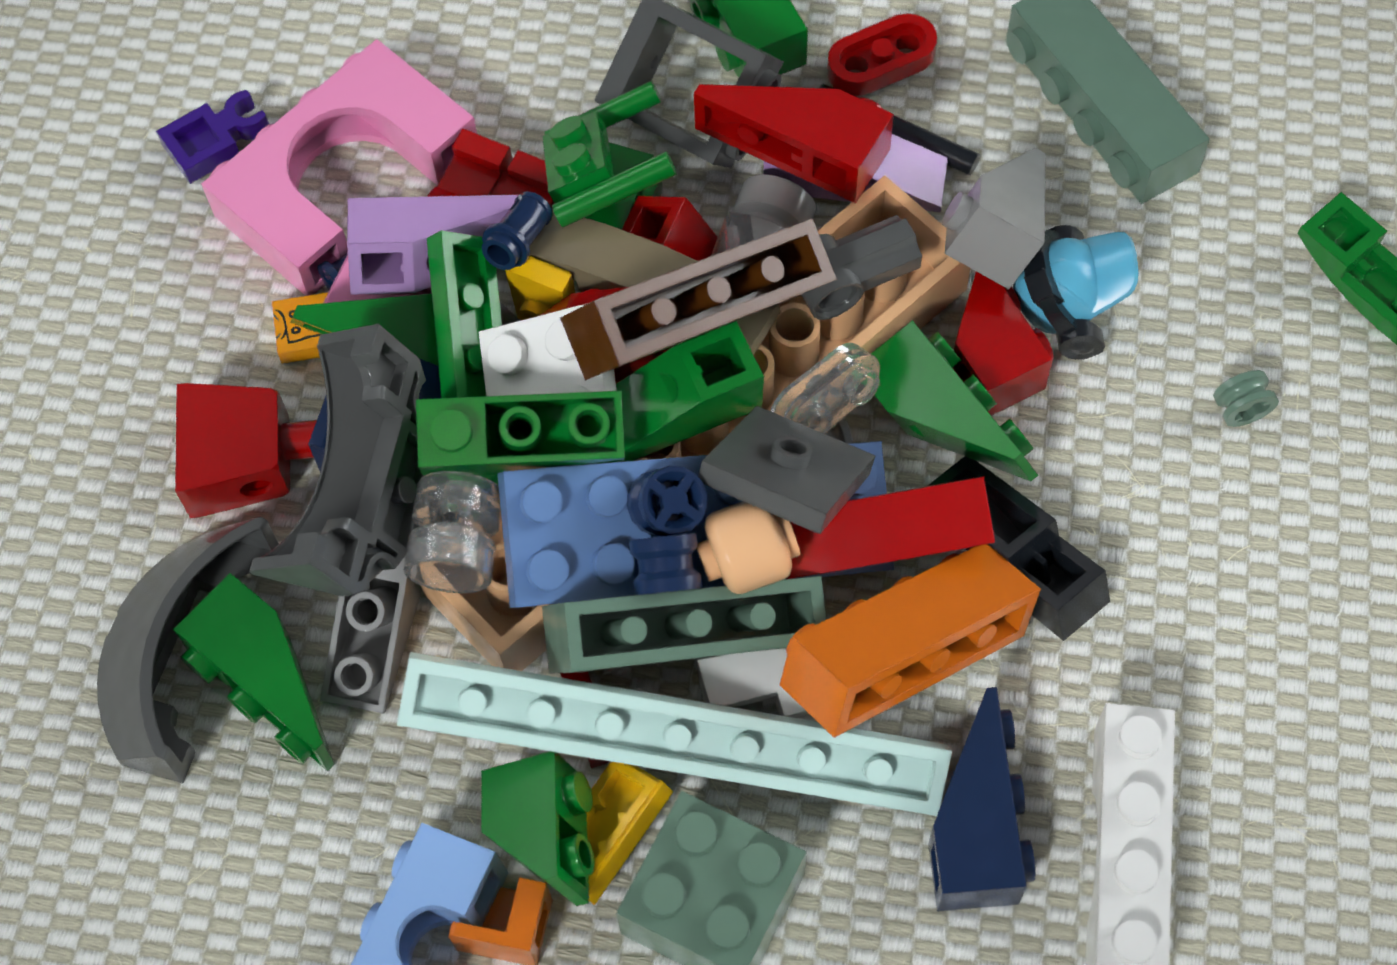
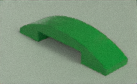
M1340 192L1303 224L1297 234L1318 266L1343 296L1370 323L1397 345V257L1381 244L1387 230L1345 194Z

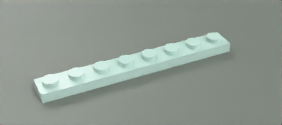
M410 652L397 726L937 816L941 806L952 754L950 747L943 743L852 728L834 738L815 721Z

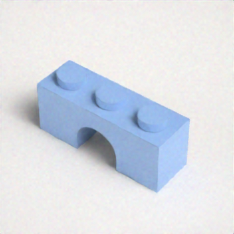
M421 823L413 841L407 840L400 847L392 866L393 881L382 903H375L363 921L360 932L362 943L351 965H412V955L415 946L430 930L440 926H451L452 922L482 927L497 893L508 875V871L496 852Z

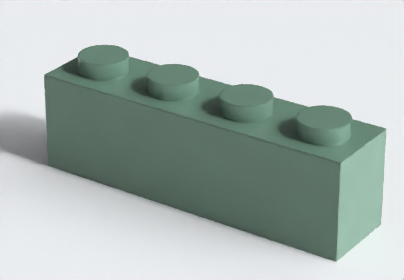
M1021 0L1012 5L1006 34V44L1009 52L1018 63H1025L1035 75L1046 98L1052 104H1059L1073 121L1079 138L1086 145H1093L1108 163L1110 173L1119 186L1128 188L1137 200L1143 204L1199 173L1210 138L1091 0Z
M821 576L786 579L744 594H735L727 586L542 606L549 674L572 673L787 648L790 639L799 629L811 623L818 624L826 620Z

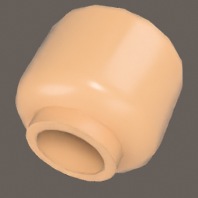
M744 501L709 514L704 525L707 540L697 543L698 547L696 548L708 581L711 582L722 578L724 585L735 594H744L786 579L792 570L791 559L801 555L790 521Z

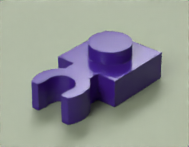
M243 90L230 96L224 105V109L216 114L205 103L160 128L156 133L164 149L189 184L212 172L222 162L232 159L239 153L236 141L240 139L254 140L256 135L265 126L269 125V122L263 110L251 117H242L244 114L255 109L251 94L248 90Z

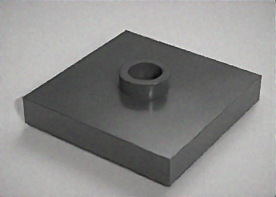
M756 406L702 460L698 477L704 485L821 534L870 475L876 455Z

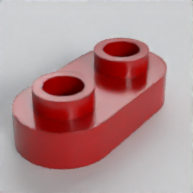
M905 13L845 36L836 41L829 50L827 64L828 79L835 89H840L853 96H863L924 71L932 64L935 58L937 45L936 29L926 18L917 14ZM911 49L913 51L909 53H903L899 50ZM851 70H860V71H862V72H860V73H854V72H850V71H851Z

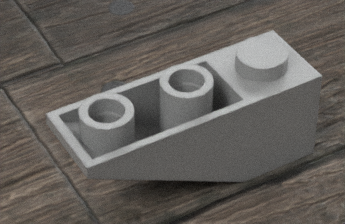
M424 514L422 526L414 543L395 569L382 570L369 582L370 589L356 595L338 596L320 701L378 713L386 712L422 593V587L413 564L431 550L437 516Z

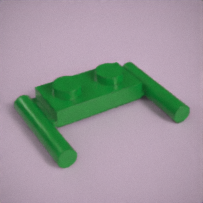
M652 80L578 116L567 117L559 121L552 128L544 131L545 135L542 138L548 193L555 203L552 205V208L562 228L677 175L675 166L666 151L614 176L607 128L662 102Z

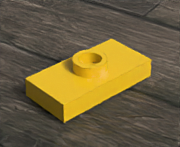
M531 256L522 266L505 270L517 318L520 320L537 317L571 293H575L571 272Z
M610 761L591 788L593 805L591 811L587 812V839L592 847L595 862L594 871L589 875V902L594 906L673 793L663 781L635 765Z

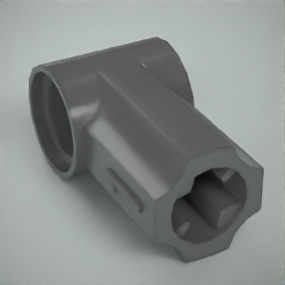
M895 215L838 240H835L829 234H820L819 236L837 280L802 294V297L814 318L819 320L830 319L843 314L856 305L862 298L864 291L921 268L922 254L917 244L916 234L906 218L900 219L898 215Z

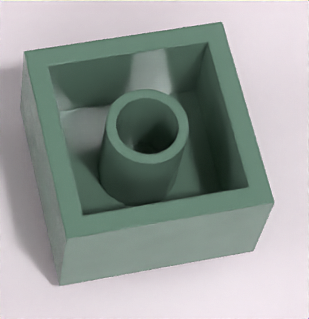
M681 791L616 912L620 932L622 935L681 965H760L805 875L807 851Z

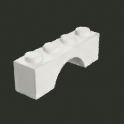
M1106 703L1095 727L1092 794L1095 797L1097 807V854L1092 903L1087 923L1085 965H1169L1175 710Z

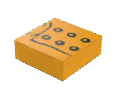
M328 292L272 301L277 353L282 364L320 358L317 344L321 334L290 322L298 305L321 304L324 302Z

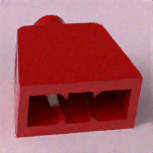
M195 383L177 384L175 492L189 517L199 518L284 497L290 492V460L314 458L308 443L317 420L289 422V415L280 393L272 388Z

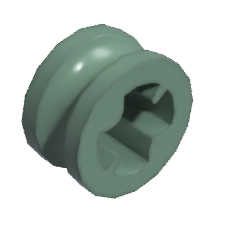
M1253 370L1241 373L1228 379L1215 390L1213 397L1217 405L1226 407L1222 416L1227 426L1238 427L1253 423L1265 417L1277 407L1279 400L1275 392L1265 389L1269 384V380L1264 371Z

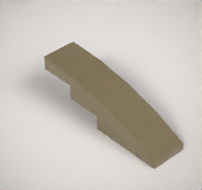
M553 209L551 221L548 225L544 226L529 246L531 257L571 272L573 281H576L580 292L590 289L604 290L631 287L697 262L664 245L591 219L583 218L562 228ZM779 304L737 320L753 355L780 313Z

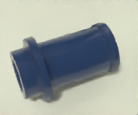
M527 191L522 195L519 194L501 221L491 224L484 231L482 253L485 259L491 265L501 270H511L514 267L522 266L529 259V246L544 226L548 225L552 219L553 213L549 203L542 196Z

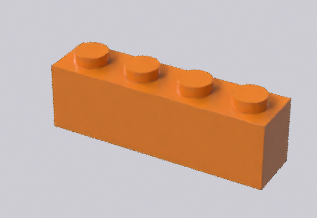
M988 544L975 546L961 554H950L938 565L914 577L905 576L891 588L867 600H856L843 612L818 624L811 623L799 629L787 645V658L779 685L835 738L1023 637L1041 588Z

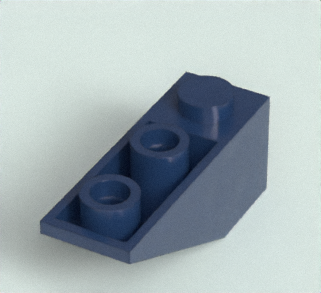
M997 687L987 688L932 828L928 847L937 912L1019 905L1027 887L1026 882L1035 881V859L1032 843L1030 840H1020L1016 815L1025 814L1023 781L1020 773L1010 774L1006 751L1015 749L1014 721L1010 709L1000 710Z

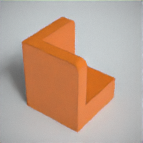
M519 877L516 890L500 887L482 927L452 922L448 936L456 951L523 965H538L553 902L547 883Z

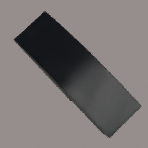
M964 456L927 486L984 477L995 543L988 545L1041 588L1032 615L1062 641L1066 640L1110 602L1106 570L1059 536L1055 518L978 461Z

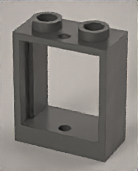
M641 0L594 101L603 104L651 81L677 26L746 61L736 85L780 87L781 75L778 72L783 61L665 0ZM648 109L628 118L713 165L732 168L735 160L740 161L746 155V152L710 136L709 140L706 141Z

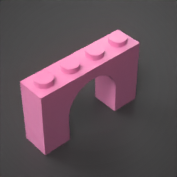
M376 39L360 53L351 55L343 63L341 69L318 88H313L306 92L298 104L278 121L265 126L256 135L255 139L232 159L219 164L212 171L210 177L201 185L214 216L305 296L313 295L325 286L317 266L324 261L332 264L348 253V247L343 229L298 191L302 175L310 163L326 150L343 143L355 141L374 142L396 151L438 186L454 156L452 146L462 128L477 134L475 120L470 113Z

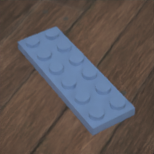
M882 441L850 443V445L876 456L870 475L849 500L887 493ZM707 455L513 470L497 473L510 608L635 595L633 581L639 575L638 560L630 554L629 540L662 536H652L641 531L631 520L627 509V495L632 483L641 474L667 466H682L699 476L702 460ZM704 485L707 492V509L704 517L694 529L682 534L696 533L697 543L707 540L704 529L707 516L712 512L742 501ZM653 494V496L656 498V504L658 507L656 513H658L661 509L659 504V497ZM696 549L692 553L693 568L701 574L702 588L725 586L722 578L711 582L708 581ZM894 561L798 578L894 570Z

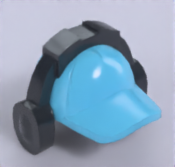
M1071 225L1055 226L1045 231V243L1014 282L1013 289L1018 296L1023 315L1035 328L1045 333L1056 334L1058 349L1065 357L1073 360H1084L1102 353L1105 349L1102 330L1089 320L1110 309L1134 292L1139 274L1134 242L1125 232H1113L1084 239L1083 233L1076 227Z

